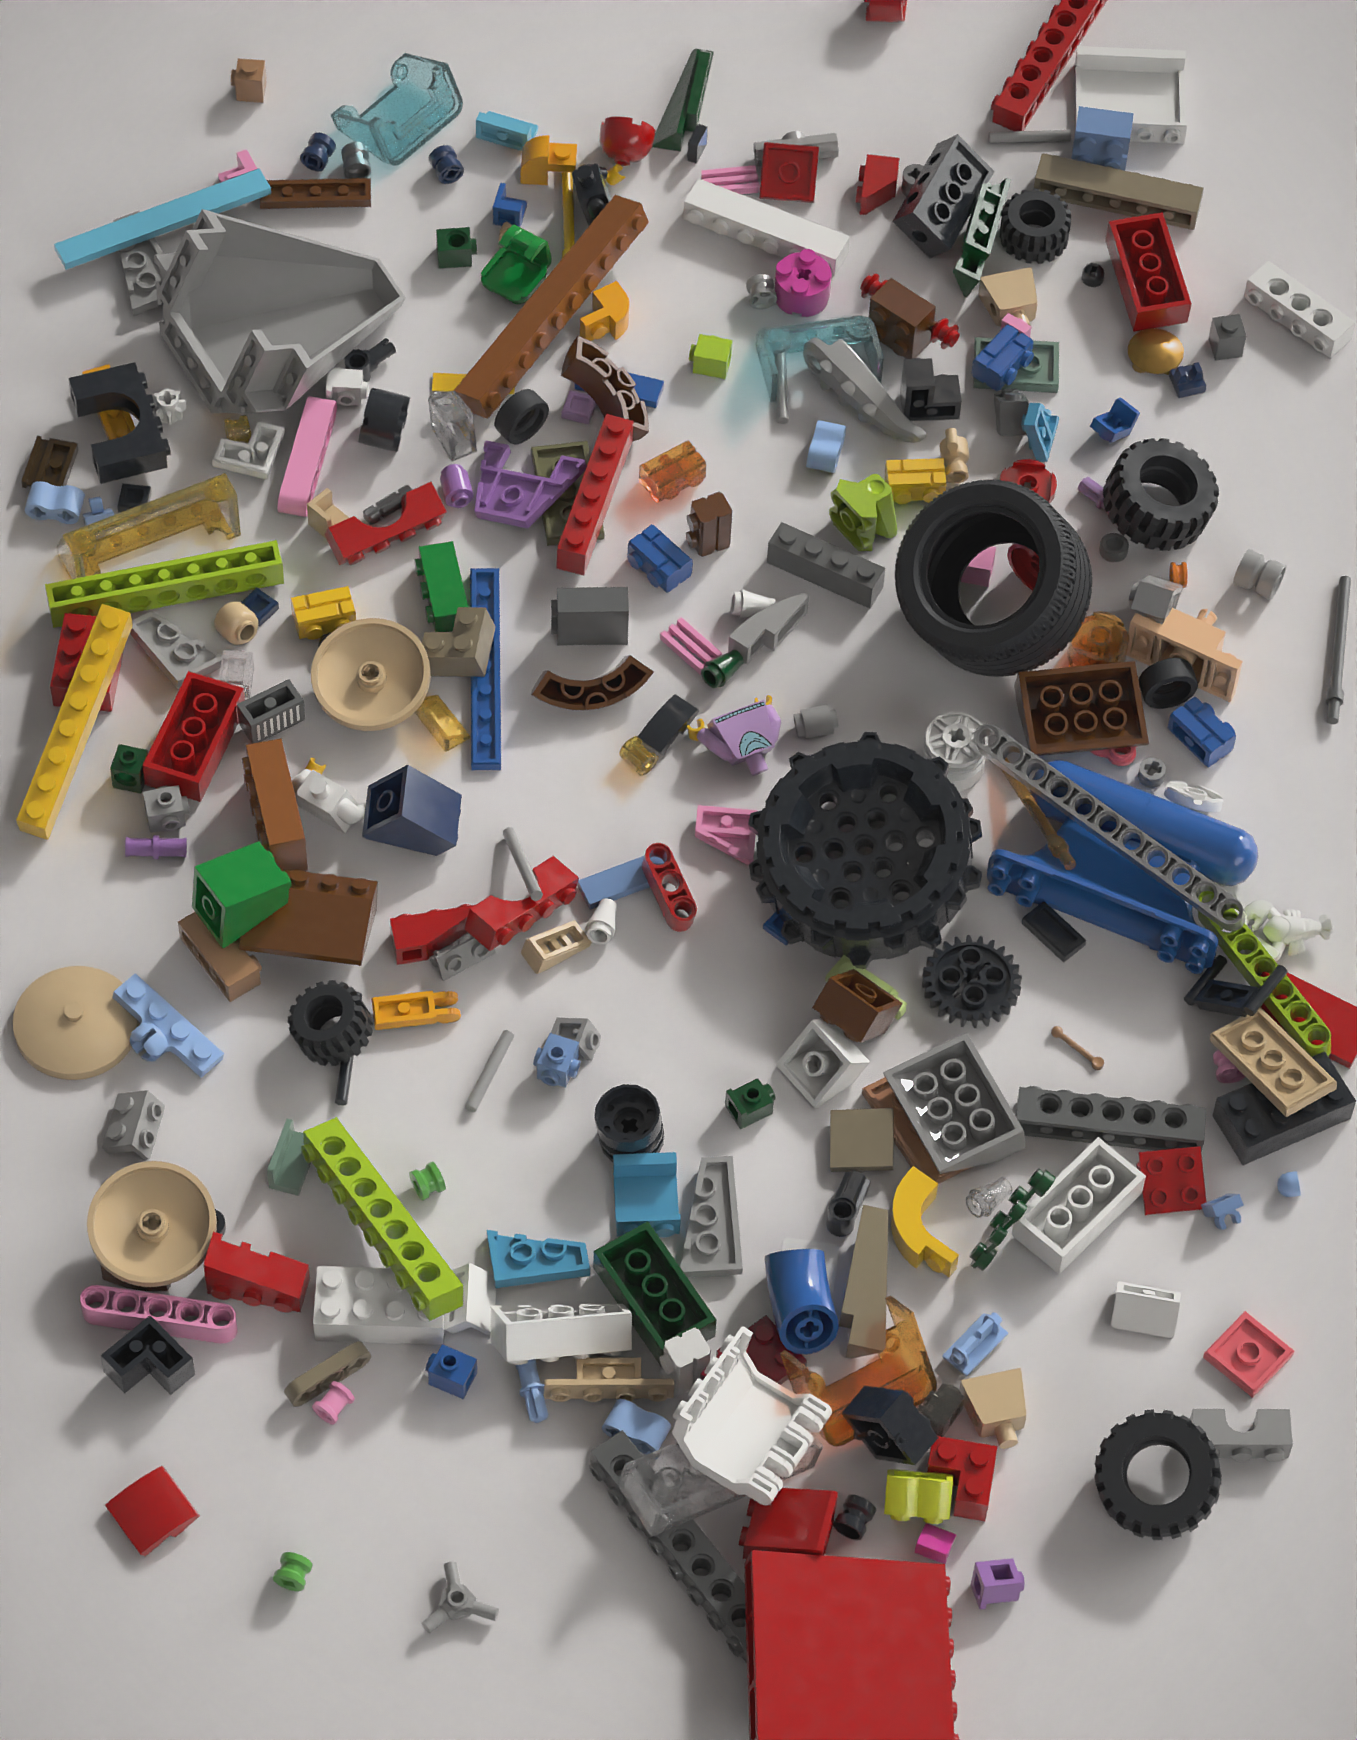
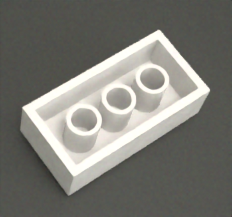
M1098 1137L1056 1177L1054 1183L1044 1196L1040 1197L1037 1195L1027 1205L1028 1208L1024 1215L1013 1224L1011 1235L1056 1273L1060 1274L1142 1194L1146 1176Z
M317 1266L313 1319L315 1341H361L364 1343L442 1345L444 1343L445 1314L429 1321L422 1311H417L412 1303L410 1294L406 1289L402 1290L399 1287L395 1274L390 1268Z

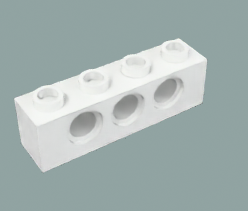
M1269 260L1247 279L1244 297L1252 305L1259 307L1273 320L1283 324L1294 335L1301 337L1311 344L1315 350L1322 352L1330 359L1352 339L1356 323L1354 320Z

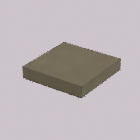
M893 1108L830 1110L831 1172L894 1170Z

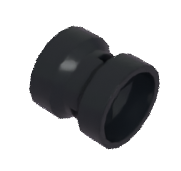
M850 1494L843 1504V1513L837 1515L833 1526L841 1535L852 1540H861L867 1530L865 1524L873 1519L877 1510L867 1499Z

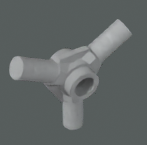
M454 1561L445 1563L443 1566L448 1587L444 1589L439 1602V1609L421 1623L423 1628L428 1633H431L448 1618L451 1620L470 1617L471 1614L495 1621L499 1608L477 1602L476 1597L469 1589L460 1583L457 1563Z

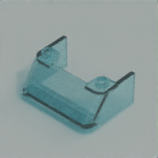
M844 315L768 326L760 329L756 334V349L770 402L776 401L778 372L773 356L784 352L786 354L801 352L805 342L812 338H818L827 345H832L839 339H843L847 345L863 342L871 372L880 384L882 382L884 357L874 322L866 316Z

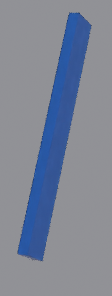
M470 568V607H486L496 626L485 677H471V771L501 770L499 568Z

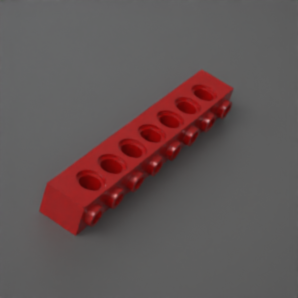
M1061 0L1059 5L1055 4L1053 6L1049 21L1042 23L1038 32V38L1036 41L1032 40L1029 43L1025 58L1018 60L1014 75L1012 77L1008 76L1003 85V92L1001 95L997 94L991 104L993 123L1012 131L1025 130L1108 0Z

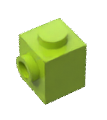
M699 334L697 345L692 344L689 353V361H693V373L726 379L732 358L733 340L719 338L715 335Z

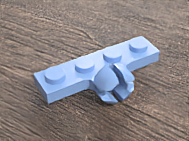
M136 973L113 991L112 998L140 1023L131 1032L129 1042L137 1054L143 1049L147 1051L141 1056L143 1060L148 1062L156 1061L164 1053L172 1052L201 1078L223 1060L224 1053Z

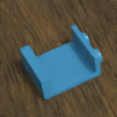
M676 1152L613 1154L617 1237L624 1235L647 1221L659 1237L665 1238L673 1234H680L681 1218L678 1208Z

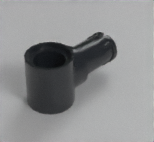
M384 338L370 350H352L344 358L345 369L363 370V382H369L371 372L377 369L382 361L395 354L396 349L392 342Z

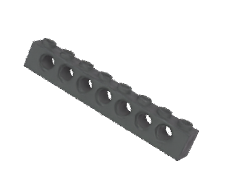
M620 1431L591 1451L589 1465L591 1473L597 1481L601 1482L603 1480L608 1486V1492L613 1502L617 1506L623 1505L629 1513L628 1519L637 1531L642 1530L648 1537V1545L657 1556L662 1555L667 1561V1568L676 1581L682 1580L688 1588L686 1591L691 1601L696 1606L701 1605L707 1612V1620L715 1631L721 1630L726 1636V1643L731 1652L736 1657L741 1656L747 1663L746 1626L738 1627L733 1623L736 1619L746 1620L745 1584L624 1431ZM619 1470H627L631 1474L627 1477H620L615 1473ZM644 1494L649 1496L650 1499L640 1502L635 1497ZM658 1519H665L669 1524L661 1527L654 1522ZM677 1544H685L689 1547V1549L686 1551H677L676 1549H674V1546ZM702 1568L707 1570L709 1574L701 1577L695 1575L693 1571ZM722 1593L727 1595L729 1599L719 1602L713 1596Z

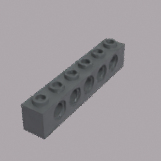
M1037 1086L1019 1087L1015 1116L1022 1126L1025 1136L1092 1143L1099 1137L1110 1146L1154 1151L1201 1146L1202 1152L1205 1139L1206 1108H1200L1193 1104H1167L1160 1100L1148 1102L1135 1100L1132 1097H1105L1099 1093L1087 1095L1073 1093L1070 1090H1043ZM1044 1109H1049V1110L1053 1111L1054 1113H1052V1114H1047V1113L1043 1112L1042 1110H1044ZM1073 1113H1081L1085 1117H1077ZM1110 1116V1117L1115 1118L1116 1120H1115V1121H1109V1120L1105 1119L1104 1117ZM1136 1120H1143L1147 1124H1139ZM1167 1124H1175L1178 1128H1171Z

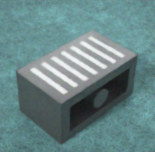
M290 679L237 704L238 723L252 744L259 743L305 720L304 700Z

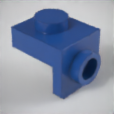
M1120 397L1115 400L1109 412L1094 417L1089 427L1095 430L1100 438L1112 443L1130 435L1140 412Z

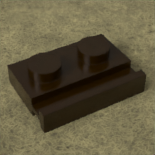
M37 435L21 480L22 488L31 487L34 482L38 481L54 486H66L79 450L78 443L54 438L46 440Z

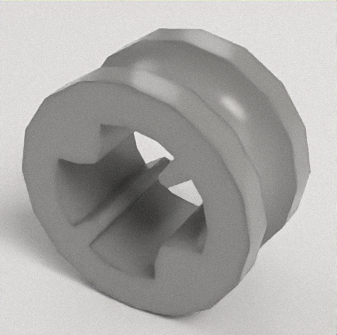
M1150 757L1144 759L1139 768V781L1144 786L1150 788L1160 786L1165 778L1166 766L1158 758ZM1151 769L1157 771L1153 776L1148 775Z

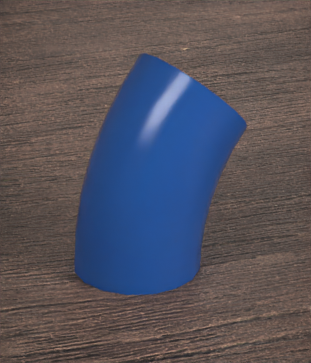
M795 1249L766 1255L764 1257L772 1313L777 1332L785 1348L797 1354L807 1355L828 1347L836 1338L839 1324L829 1289L824 1251L817 1249Z

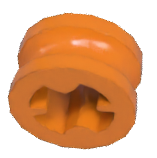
M1171 562L1169 581L1183 585V588H1186L1188 580L1186 562H1182L1180 565Z

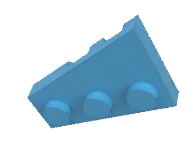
M487 1230V1241L495 1288L590 1276L586 1243L552 1238L539 1241L527 1239V1235L515 1234L514 1237L498 1235V1231Z

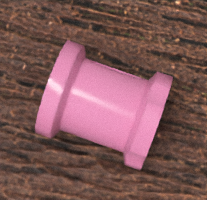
M336 1381L331 1382L329 1385L330 1390L322 1400L316 1401L312 1405L314 1412L322 1420L332 1425L338 1421L337 1415L347 1404H352L355 1400L351 1391Z

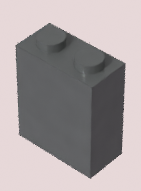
M628 587L557 588V600H551V634H557V646L628 645Z

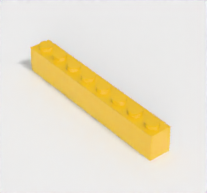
M102 604L16 819L19 830L49 840L132 629L133 623L129 612Z

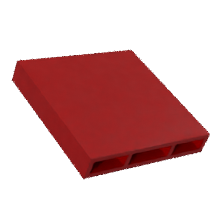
M751 1551L744 1562L749 1740H959V1735L954 1733V1722L957 1719L958 1707L957 1703L953 1702L952 1690H954L956 1684V1673L954 1670H951L950 1660L954 1654V1641L952 1638H949V1627L952 1624V1609L947 1605L951 1580L949 1576H946L945 1564Z

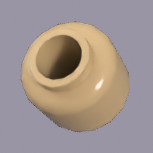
M238 601L227 603L220 608L214 621L218 633L234 645H242L251 641L258 629V618L255 613Z

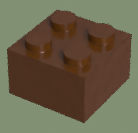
M851 969L829 977L812 1008L820 1013L819 1017L823 1021L841 1028L848 1039L862 1043L885 1034L903 1003L857 970Z

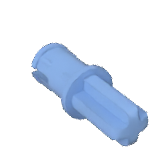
M535 1359L528 1360L526 1364L516 1365V1369L518 1370L522 1387L520 1389V1396L525 1399L529 1420L540 1423L548 1418V1412L543 1395L544 1384L540 1383L537 1363Z

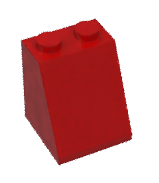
M781 1488L770 1505H762L750 1498L746 1516L751 1517L749 1527H742L738 1543L739 1546L744 1547L743 1559H747L752 1550L825 1555L835 1519L838 1492L832 1490Z

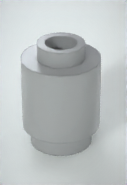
M828 704L802 709L800 713L793 714L798 738L805 736L806 739L834 734V727H838L836 710H830Z

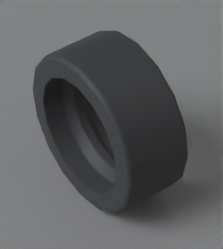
M531 389L521 390L512 395L501 406L495 417L494 426L509 443L514 445L521 444L534 436L544 425L549 414L548 404L535 391Z
M1169 658L1158 661L1146 668L1138 679L1145 703L1149 707L1156 709L1178 706L1189 700L1198 689V682L1192 665L1187 660L1181 658Z

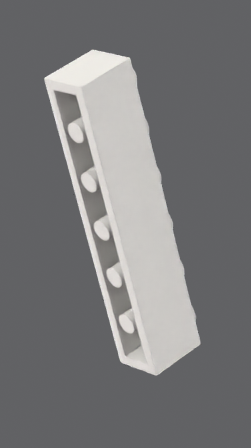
M699 178L684 201V220L783 258L790 254L801 252L803 249H811L828 263L832 277L836 276L848 255L850 236Z

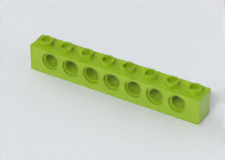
M277 540L49 583L45 584L52 625L53 628L62 626L65 613L97 616L102 604L134 613L254 590L255 588L284 584V574Z
M333 1118L303 1131L304 1145L301 1146V1151L304 1159L308 1163L312 1162L321 1182L329 1185L336 1202L339 1205L343 1204L347 1209L352 1224L358 1225L361 1228L367 1244L370 1247L374 1246L378 1251L384 1267H390L393 1271L397 1284L402 1290L406 1289L410 1294L416 1310L422 1311L427 1319L431 1321L462 1307L463 1284L338 1118Z

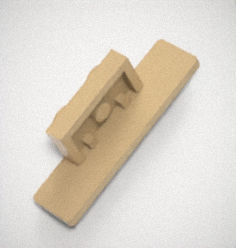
M641 1358L576 1359V1379L544 1380V1398L556 1402H565L569 1399H584L589 1402H597L602 1399H625L632 1401L635 1398H648L651 1401L659 1402L674 1397V1379H641Z

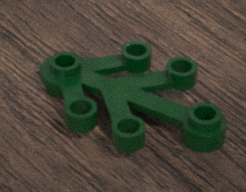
M1038 1168L1027 1182L1032 1186L1028 1191L1021 1186L1015 1189L1008 1200L1013 1204L1008 1214L1006 1215L1001 1210L996 1213L989 1223L994 1229L985 1244L979 1242L970 1253L969 1257L973 1259L970 1264L971 1267L974 1269L978 1267L982 1271L988 1267L998 1252L995 1247L999 1246L1007 1236V1229L1024 1215L1028 1208L1026 1203L1034 1193L1042 1197L1050 1189L1056 1179L1053 1174L1046 1169L1042 1171Z

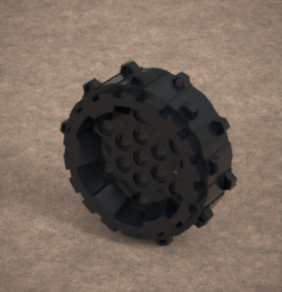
M864 732L858 742L836 743L822 748L821 751L811 756L797 752L790 757L791 770L783 778H780L765 801V808L762 811L751 813L748 822L749 829L758 836V842H756L758 859L749 864L751 880L759 882L755 889L761 903H770L774 913L779 914L784 922L781 936L790 945L801 941L806 942L814 950L835 958L836 956L842 958L845 955L850 959L853 966L860 969H867L872 960L895 958L905 955L910 950L919 946H925L933 950L942 943L940 931L947 923L952 921L967 901L965 893L968 890L979 888L982 879V872L972 865V843L982 837L981 821L970 818L973 814V807L968 798H962L956 786L947 778L949 764L940 756L931 760L925 759L917 754L916 751L895 743L894 745L883 743L880 741L877 732ZM887 794L896 796V799L891 802L882 800L883 796ZM826 802L836 804L831 810L822 808V805ZM876 820L885 823L881 828L877 829L870 826ZM845 824L854 826V829L850 832L839 830ZM923 839L933 841V844L928 847H922L918 843ZM892 843L903 845L898 851L888 849ZM862 847H870L873 849L872 852L867 855H861L858 853V850ZM832 851L842 852V855L837 859L828 857V854ZM801 855L812 856L809 862L801 863L797 861ZM881 869H887L891 872L889 876L884 878L876 875ZM851 873H857L861 876L857 881L853 882L845 879ZM899 892L909 894V897L905 900L894 898ZM838 900L849 902L844 908L833 906Z

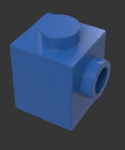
M442 1344L438 1353H432L426 1364L425 1371L428 1372L429 1385L464 1399L478 1373L477 1359Z

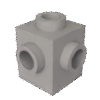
M179 785L171 787L162 786L155 790L143 792L150 833L163 830L173 831L179 827L186 826L185 814H190L187 796L181 797Z

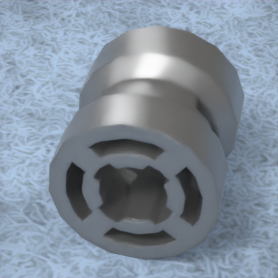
M361 142L346 144L341 150L342 161L344 162V176L347 179L369 177L371 165L368 161V147Z

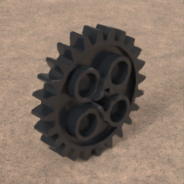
M967 935L966 942L963 943L956 936L953 946L944 941L942 950L934 948L933 957H927L926 967L923 968L922 988H925L924 998L931 999L929 1006L931 1009L939 1007V1017L944 1016L946 1013L949 1014L950 1024L956 1018L960 1019L961 1027H964L967 1021H971L973 1028H977L978 1021L981 1020L988 1027L991 1017L995 1021L1000 1022L1001 1012L1009 1015L1011 1006L1017 1005V996H1020L1022 975L1018 974L1019 964H1013L1014 955L1004 956L1005 946L996 950L994 948L995 940L993 939L987 945L983 944V936H980L977 942H972L971 936ZM965 961H972L976 964H967ZM988 979H995L999 982L993 983L988 981ZM946 980H952V981H954V982H956V983H954V984H949V983H946L945 981H946ZM974 998L979 1000V1002H971L968 999Z

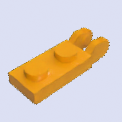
M433 991L371 998L375 1030L435 1024L437 1022L442 1024L458 1021L461 1017L460 1010L455 1007L435 1009V1005L445 1007L456 1004L459 1000L458 994L455 991L434 993Z

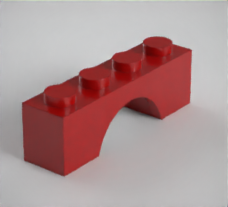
M431 481L405 493L401 499V515L395 523L385 527H372L353 516L328 527L324 535L339 565L346 562L349 565H353L365 559L364 554L374 550L375 554L380 553L391 547L390 543L397 539L404 542L416 536L415 531L425 527L428 531L442 524L441 520L447 511Z
M552 856L532 869L543 893L540 900L534 901L529 896L523 900L508 901L490 895L469 909L464 929L489 951L499 945H506L519 932H526L539 919L548 918L555 909L563 904L568 905L572 902L577 894L576 887L579 877L555 856Z

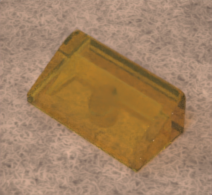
M439 695L426 696L420 707L414 712L445 752L470 739L469 733Z

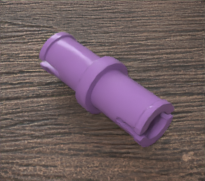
M153 835V838L126 837L125 857L153 856V859L159 860V856L187 857V838H159V835Z

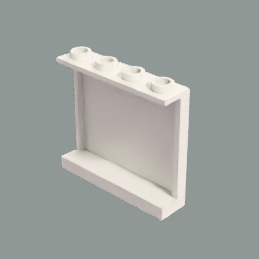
M1077 46L1075 57V129L1079 106L1134 113L1130 141L1184 144L1188 123L1185 122L1184 96L1186 51Z

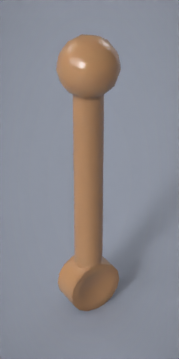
M1054 1026L1051 1029L1053 1037L1061 1038L1092 1062L1093 1069L1101 1070L1103 1068V1058L1091 1055L1065 1035L1060 1026Z

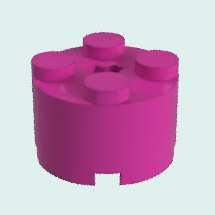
M803 249L801 252L790 254L778 262L776 265L774 287L778 307L790 315L793 312L802 314L801 317L814 316L823 311L828 304L831 290L832 273L828 263L811 249Z

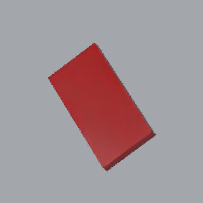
M1262 972L1260 977H1267L1270 974ZM1287 973V977L1331 1033V1053L1329 1058L1350 1069L1357 1058V1007ZM1279 994L1275 996V998L1279 1000H1283L1288 997L1284 994ZM1263 1003L1261 1008L1285 1031V1029L1277 1021V1019L1270 1012L1267 1006ZM1296 1017L1293 1019V1021L1295 1022H1303L1306 1020L1303 1017ZM1313 1040L1310 1043L1313 1045H1321L1324 1042L1321 1040Z

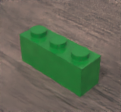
M450 541L419 546V558L414 559L416 575L423 578V582H420L422 600L427 599L429 606H425L427 623H433L435 632H452L458 607H468L454 543Z

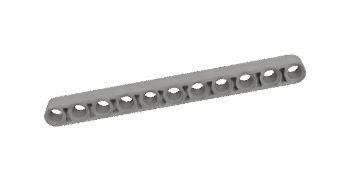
M983 724L976 729L974 741L979 752L984 757L1223 929L1236 931L1244 925L1246 915L1242 904L1235 897L995 725ZM988 735L996 736V741L992 745H982L984 737ZM1017 752L1020 754L1019 760L1014 763L1005 761L1009 753ZM1041 769L1044 771L1041 779H1029V775L1033 770ZM1064 786L1068 788V792L1064 797L1057 798L1053 796V792L1057 787ZM1082 804L1092 805L1091 812L1086 815L1078 814L1077 809ZM1107 821H1113L1117 824L1112 832H1103L1101 830L1102 825ZM1137 838L1141 841L1137 849L1129 850L1125 847L1129 839ZM1162 856L1165 858L1162 866L1157 868L1149 865L1153 857ZM1185 873L1190 876L1189 881L1184 885L1174 883V879L1178 874ZM1204 891L1214 893L1213 900L1208 903L1200 902L1198 897ZM1230 908L1239 911L1238 917L1232 921L1223 918L1224 912Z

